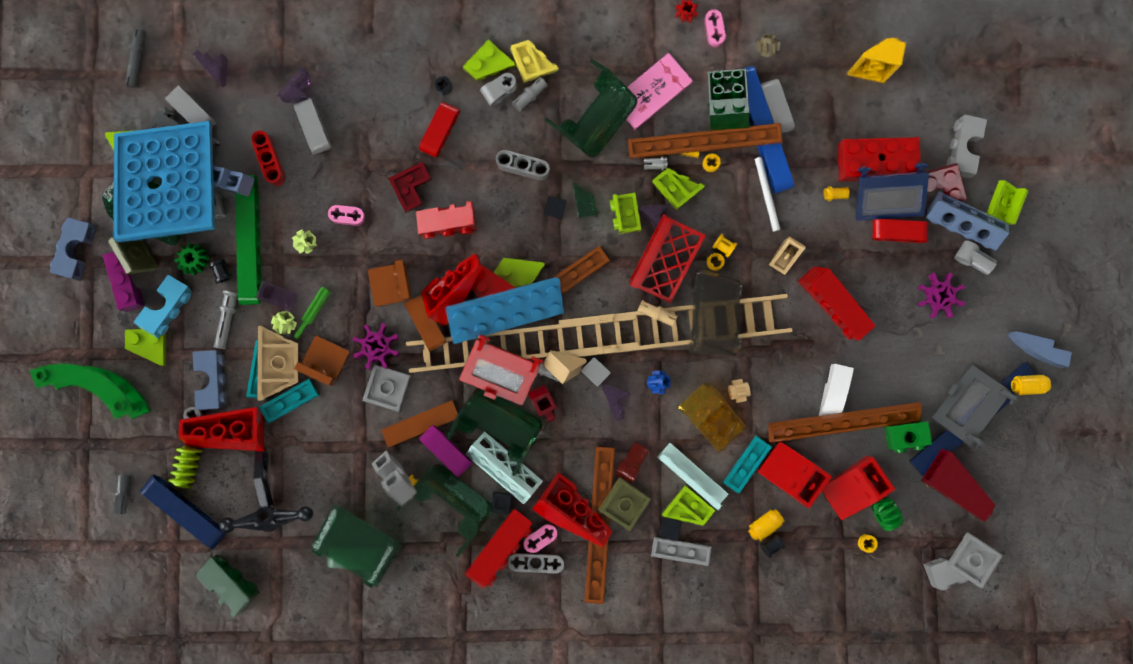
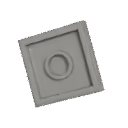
M374 364L362 401L400 412L411 375L389 368L384 369L382 366Z
M966 533L946 566L979 588H983L1003 555L970 533Z

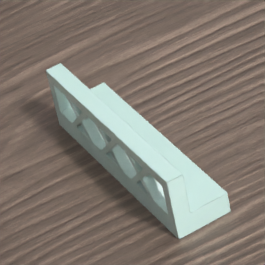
M485 431L465 454L522 504L526 503L543 482ZM484 439L490 444V449L484 448L480 442ZM496 453L502 454L505 461L497 459ZM511 466H516L520 474H515L511 471ZM525 478L531 479L536 483L535 486L531 488L526 483Z
M669 443L657 458L714 508L719 510L722 507L721 502L728 496V493Z

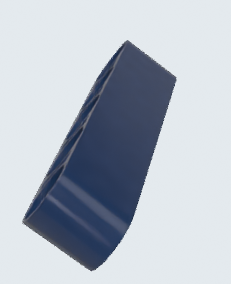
M153 474L141 488L140 492L207 547L215 549L226 535L225 532L221 531L220 525L161 477Z

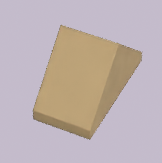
M789 236L783 241L769 265L785 275L806 246Z
M551 350L543 365L564 384L577 376L587 361L580 357Z

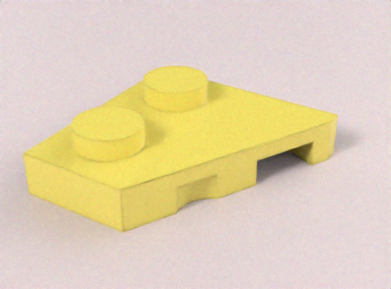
M529 40L511 45V52L524 82L558 71L557 65H553L548 61L546 55L537 50L535 45Z

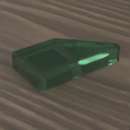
M573 183L578 219L597 216L594 196L576 183Z

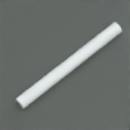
M758 157L755 159L772 230L773 232L779 231L780 226L763 159Z

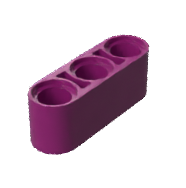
M432 425L419 438L457 477L472 464L471 460L435 425Z

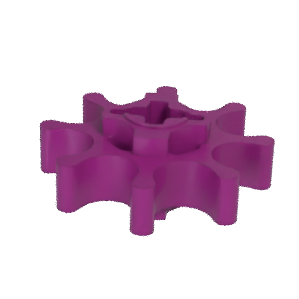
M935 273L929 274L928 278L931 280V286L929 288L924 285L917 286V290H921L926 294V299L918 302L917 306L921 307L929 304L932 308L929 318H936L938 310H943L947 319L954 316L950 309L952 304L958 307L965 305V302L959 301L956 298V292L964 289L965 286L952 287L950 284V279L953 276L952 273L946 274L943 282L937 280Z
M384 323L381 324V328L377 333H372L370 326L364 325V328L367 330L366 338L358 339L353 337L355 343L362 344L361 351L354 353L353 357L358 360L362 356H367L368 363L365 368L368 370L372 369V364L375 361H381L382 367L388 369V365L385 362L386 357L390 354L397 357L400 356L398 351L391 350L390 347L393 341L399 340V336L394 334L392 337H385L384 333L387 326ZM370 345H380L383 349H373Z

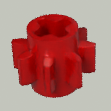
M682 0L681 5H676L675 9L678 12L675 17H679L681 23L684 21L691 23L692 17L697 18L698 12L695 10L698 8V4L694 5L692 0Z

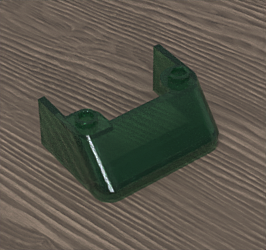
M591 59L590 63L600 72L594 83L595 89L600 94L577 123L571 119H566L558 126L547 117L544 121L580 151L593 158L599 155L635 109L637 97L609 68Z
M476 388L456 416L446 438L450 440L457 429L464 433H472L476 428L485 431L487 434L510 446L507 451L508 456L517 462L511 474L515 476L541 431L543 423L536 416L502 397L496 396L494 400L484 396L485 390Z
M435 464L416 482L414 488L417 493L413 497L419 501H425L435 493L464 516L459 524V532L467 540L455 554L456 557H459L492 514V506L487 499L445 466ZM409 501L402 506L399 504L396 509L400 511Z

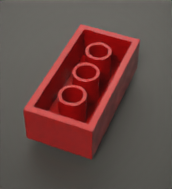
M919 137L843 139L837 145L839 182L859 181L861 172H858V168H861V166L870 167L871 171H868L866 176L915 173L917 172L915 164L921 162Z

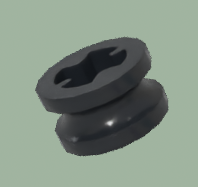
M441 76L435 80V89L439 94L448 95L452 91V83L449 78ZM443 82H445L446 85H448V87H444V90H442L439 86L442 85Z

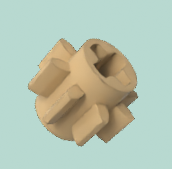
M742 379L733 380L732 385L728 386L730 399H736V403L747 401L746 397L751 396L748 382L743 383Z

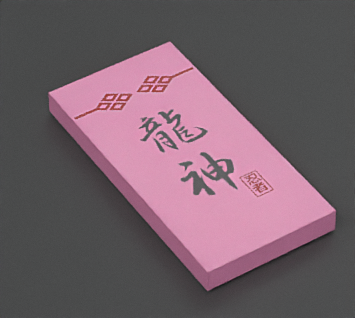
M668 53L613 98L611 103L636 130L692 84L693 81Z

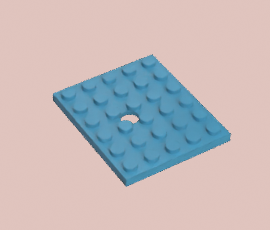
M210 121L114 134V240L116 242L215 229L212 124ZM153 177H160L162 179V183L157 189H150L148 187V183L153 180Z

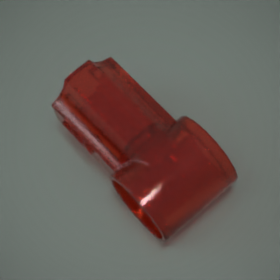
M635 442L625 459H622L614 474L631 484L640 470L639 467L648 455L649 450Z

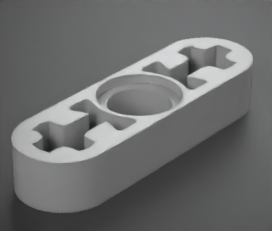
M515 553L510 555L508 559V567L515 572L559 573L564 568L563 558L556 554ZM515 557H519V561H525V557H529L527 561L528 568H524L525 564H519L518 567H515V564L511 563V561ZM533 558L541 560L542 565L539 568L531 566L530 561ZM544 558H548L547 562H553L554 559H557L558 563H561V565L557 566V569H553V565H547V569H543L545 565Z

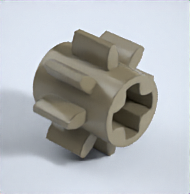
M763 34L761 40H757L756 49H758V52H761V56L772 57L775 55V51H780V41L774 34Z

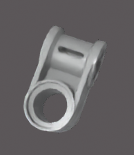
M504 73L495 80L485 84L480 91L492 107L516 91V79L511 73ZM505 81L511 82V86L505 85Z

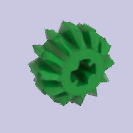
M188 243L187 247L181 246L182 252H176L179 258L175 259V262L180 263L177 268L183 270V273L186 275L191 273V275L196 276L197 271L204 273L202 267H208L205 261L210 259L209 256L205 255L207 250L201 249L199 244L194 246V244Z
M890 497L882 498L872 504L874 516L884 530H895L903 525L902 512Z

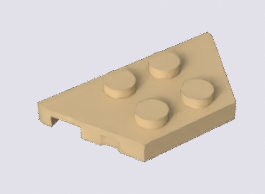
M258 326V401L298 382V371L294 369L298 362V343L263 326Z

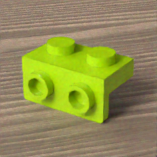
M999 180L987 214L1009 225H1015L1028 190L1026 188H1016L1005 180Z
M613 194V200H610L611 211H615L616 218L613 219L614 230H618L619 235L641 231L636 194Z

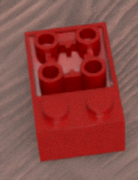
M781 441L778 442L757 471L806 508L812 506L832 478L820 467Z
M865 456L831 479L822 490V493L838 517L844 520L881 500L894 491L895 488L873 456Z

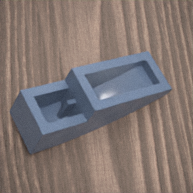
M213 166L214 188L249 197L255 178L244 173Z
M1018 331L1008 334V337L1018 347L1035 359L1058 368L1069 367L1072 352L1053 348L1055 340Z

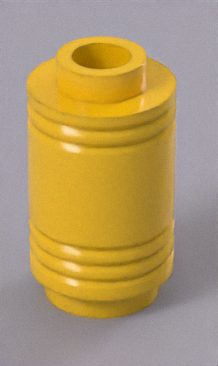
M1045 375L1015 376L1011 381V389L1018 395L1045 394L1051 389V381Z
M776 509L773 511L769 510V512L749 525L750 530L748 532L754 540L762 541L783 526L782 523L785 521Z

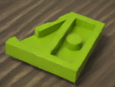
M503 258L494 273L518 288L533 284L545 264L542 262Z

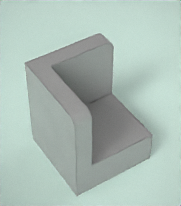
M593 358L581 370V373L596 387L611 373L596 358Z

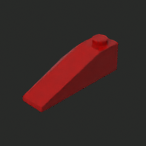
M473 254L459 263L457 269L446 271L445 276L441 279L435 278L421 292L428 318L443 326L449 323L446 307L465 301L482 268L477 254Z
M558 472L541 494L532 510L547 521L604 547L613 531L598 513L593 512L588 505V500L586 498L583 499L577 492L578 488L575 484Z

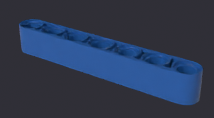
M754 66L743 68L746 69L750 126L774 124ZM781 144L757 146L773 192L779 193L794 188V181Z

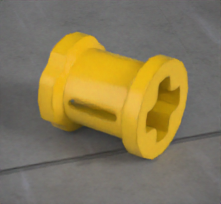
M721 233L712 248H717L725 253V256L728 258L737 243H732Z

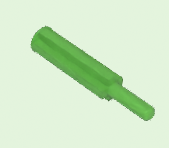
M321 286L301 319L303 322L294 335L295 339L298 340L307 325L312 324L329 297L330 290Z

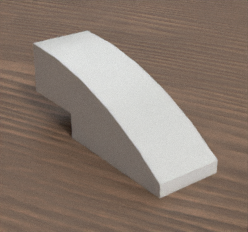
M831 364L828 382L825 383L819 416L842 413L854 368Z

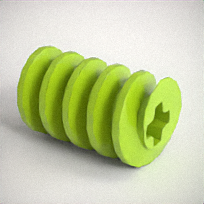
M183 446V448L176 449L181 455L174 456L179 463L172 464L173 467L177 468V471L170 472L175 478L168 481L175 486L192 489L193 486L189 483H194L195 479L191 476L197 474V471L192 468L199 466L195 460H200L201 457L196 453L202 452V450Z

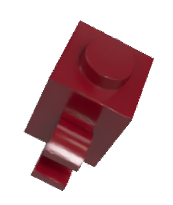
M545 384L528 392L539 417L545 414L548 422L555 420L556 418L552 410L557 407Z

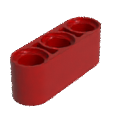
M442 101L421 140L419 150L437 158L459 117L460 109Z
M264 131L254 132L251 136V142L265 180L276 187L283 185L286 179L272 138ZM261 138H266L265 143L259 145V140ZM268 155H272L271 161L265 162V158ZM278 172L277 179L271 180L272 174Z
M875 219L872 226V240L926 243L928 242V222Z

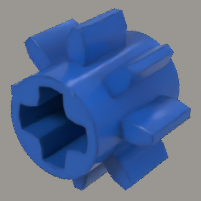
M652 371L653 376H649L647 379L648 388L652 390V393L665 394V389L671 386L669 375L666 374V371Z

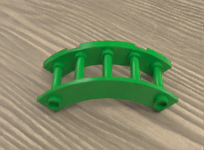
M51 364L29 370L37 389L54 385L55 390H60L76 385L89 390L107 405L114 419H119L128 414L130 419H135L151 412L143 395L128 380L112 371L99 367L73 364Z

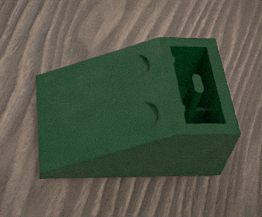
M746 69L708 71L710 130L749 128Z

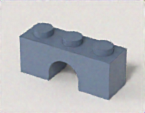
M67 217L61 228L60 240L56 244L55 256L50 263V273L80 281L86 263L75 258L74 249L80 243L92 245L97 226Z
M222 351L193 352V371L206 372L210 380L209 385L205 389L194 391L195 410L225 408L227 395L224 393L226 376L223 373L225 357Z

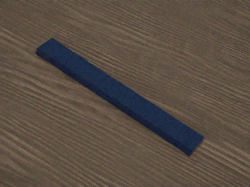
M1022 363L1000 384L1012 391L1011 381L1015 376L1036 374L1027 363ZM987 394L958 418L955 423L963 427ZM1009 398L1006 399L996 414L1011 401ZM944 430L932 441V445H927L926 449L921 450L909 462L921 476H924L941 449L953 452L963 441L948 430Z

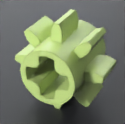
M300 230L296 232V236L292 237L294 240L293 247L299 253L305 251L308 254L313 251L312 248L317 246L316 236L310 230L306 232Z
M288 311L277 312V315L273 316L271 321L274 324L272 329L281 335L290 334L297 324L294 321L295 316Z

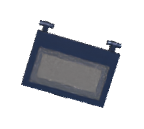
M922 162L915 164V168H917L915 173L866 176L867 172L871 171L870 167L861 166V168H858L861 176H859L856 220L925 216L929 173L923 172V168L927 167L928 164H923Z

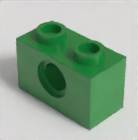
M928 421L884 427L887 448L894 450L895 453L907 452L906 448L911 447L914 450L926 449L925 445H932ZM908 432L911 434L910 442L905 440V435Z

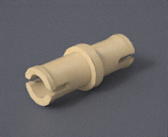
M643 300L637 311L652 317L654 321L659 320L671 327L674 326L678 317L662 310L660 306H653Z

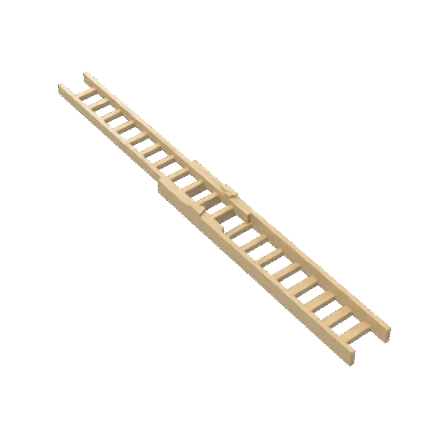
M787 294L662 308V310L674 315L675 312L688 310L692 340H678L677 324L675 322L672 327L673 342L660 343L657 321H654L651 317L655 344L641 346L637 316H644L645 314L637 311L559 320L557 325L505 330L485 335V337L500 336L501 348L507 351L505 335L519 334L521 357L531 359L532 356L544 358L549 354L545 353L543 331L557 329L560 349L558 352L576 357H587L792 332V328L774 329L771 301L788 298ZM752 303H763L766 331H755ZM744 304L747 333L737 334L733 305ZM725 306L728 336L718 337L714 307ZM706 308L710 338L698 339L694 310ZM633 320L635 343L622 344L619 322ZM614 323L616 345H602L600 324ZM595 325L598 347H583L581 326ZM576 327L579 349L565 351L562 328ZM538 331L540 354L527 355L524 333ZM445 337L447 342L443 345L445 365L431 366L430 352L423 340L406 342V346L424 345L423 357L424 362H426V367L409 369V373L464 367L469 357L467 341L462 342L464 362L451 364L448 342L452 341V337ZM481 360L477 361L476 365H484L491 363Z

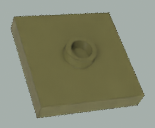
M114 237L108 240L127 274L150 272L158 268L143 239L116 242Z
M618 478L598 511L631 531L651 498L621 478Z

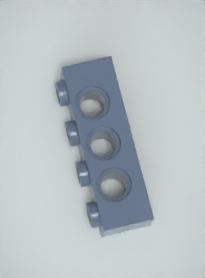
M940 191L927 209V219L932 223L940 224L951 232H957L968 240H974L985 248H991L996 251L1009 235L1008 223Z

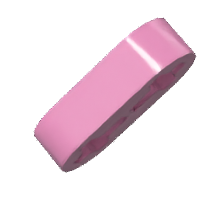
M710 10L704 19L707 40L711 46L719 47L725 40L723 18L719 11ZM711 16L717 19L715 26H713V21L710 20ZM714 31H716L717 36L720 37L719 41H716V39L713 38L715 34Z
M334 205L328 211L329 219L337 224L358 226L365 221L364 212L357 207ZM337 210H339V212L345 214V216H338V219H336L333 213H336ZM358 212L361 218H357V221H355L349 215H355Z
M545 524L528 535L524 541L525 550L529 553H535L554 541L557 537L556 527L552 524ZM545 528L554 530L552 532L553 537L551 538L546 536L542 539L541 536L545 534ZM538 538L540 539V541L536 543L535 549L533 547L529 548L527 546L529 544V539H532V541H535Z

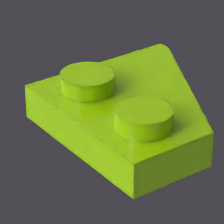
M488 40L463 66V69L476 81H479L489 75H496L499 71L507 68L512 69L515 67V63Z
M668 168L652 181L676 210L705 187L703 184L692 182L688 177L678 175L675 171Z
M142 329L125 330L126 350L158 365L166 366V333L158 339Z
M684 485L661 515L704 526L715 510Z

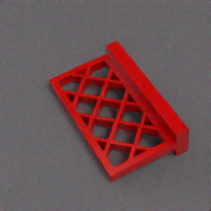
M663 214L629 280L630 286L636 289L639 288L671 303L706 235ZM674 224L681 228L682 234L671 238L670 230ZM691 234L699 236L696 244L688 245L686 236ZM684 238L686 247L675 250L673 241ZM671 242L673 252L663 255L661 251L662 245ZM688 250V260L680 263L677 253ZM675 254L678 264L667 267L664 258ZM662 259L665 268L654 272L652 267L654 261ZM679 267L681 272L679 277L671 280L668 271ZM666 272L669 281L658 284L655 275ZM654 277L655 286L648 288L642 285L645 278ZM670 284L672 288L670 295L667 297L661 294L659 287Z

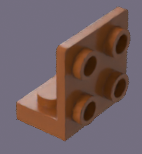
M403 260L395 261L394 265L368 270L375 307L412 300L406 263Z
M315 336L302 363L297 362L294 369L329 386H334L350 351L319 336Z

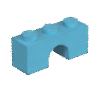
M167 275L157 289L158 293L166 298L164 307L156 311L144 307L133 322L140 329L158 339L167 332L169 323L172 319L177 318L180 313L179 309L189 301L192 293L187 285L170 275Z

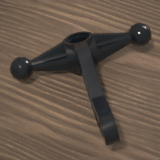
M265 447V452L255 451L254 483L260 508L254 513L236 520L229 517L222 519L220 529L225 533H230L235 528L272 532L279 526L300 519L303 522H307L313 518V510L308 506L301 507L298 511L274 508L268 482V453Z

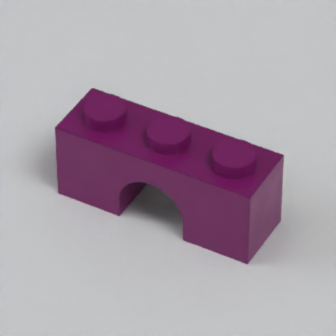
M115 252L103 254L117 309L129 312L146 307L141 289L136 287L131 274L125 272Z

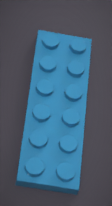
M558 277L446 307L453 343L457 344L478 338L479 334L485 336L563 314L560 280Z

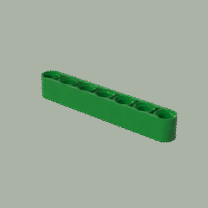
M250 174L248 176L255 178L249 197L235 194L237 285L240 305H257L262 302L259 183L257 175Z

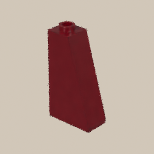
M941 449L921 479V482L975 518L986 522L992 516L996 505L955 455L948 450Z

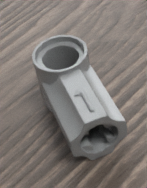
M964 241L954 257L959 263L972 266L985 275H989L997 265V260L980 251V247L970 241Z

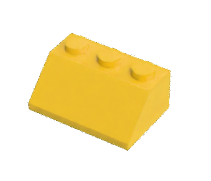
M897 38L885 39L864 52L848 71L847 75L884 83L902 65L906 43L901 42Z

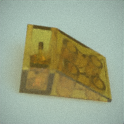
M704 382L678 407L687 420L718 453L747 427L718 391L707 382Z

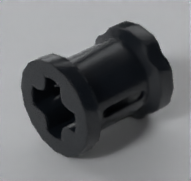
M224 259L217 260L208 265L216 277V284L226 282L232 278V275L228 273L225 266L226 262Z
M776 533L767 542L759 544L769 559L778 550L786 548Z

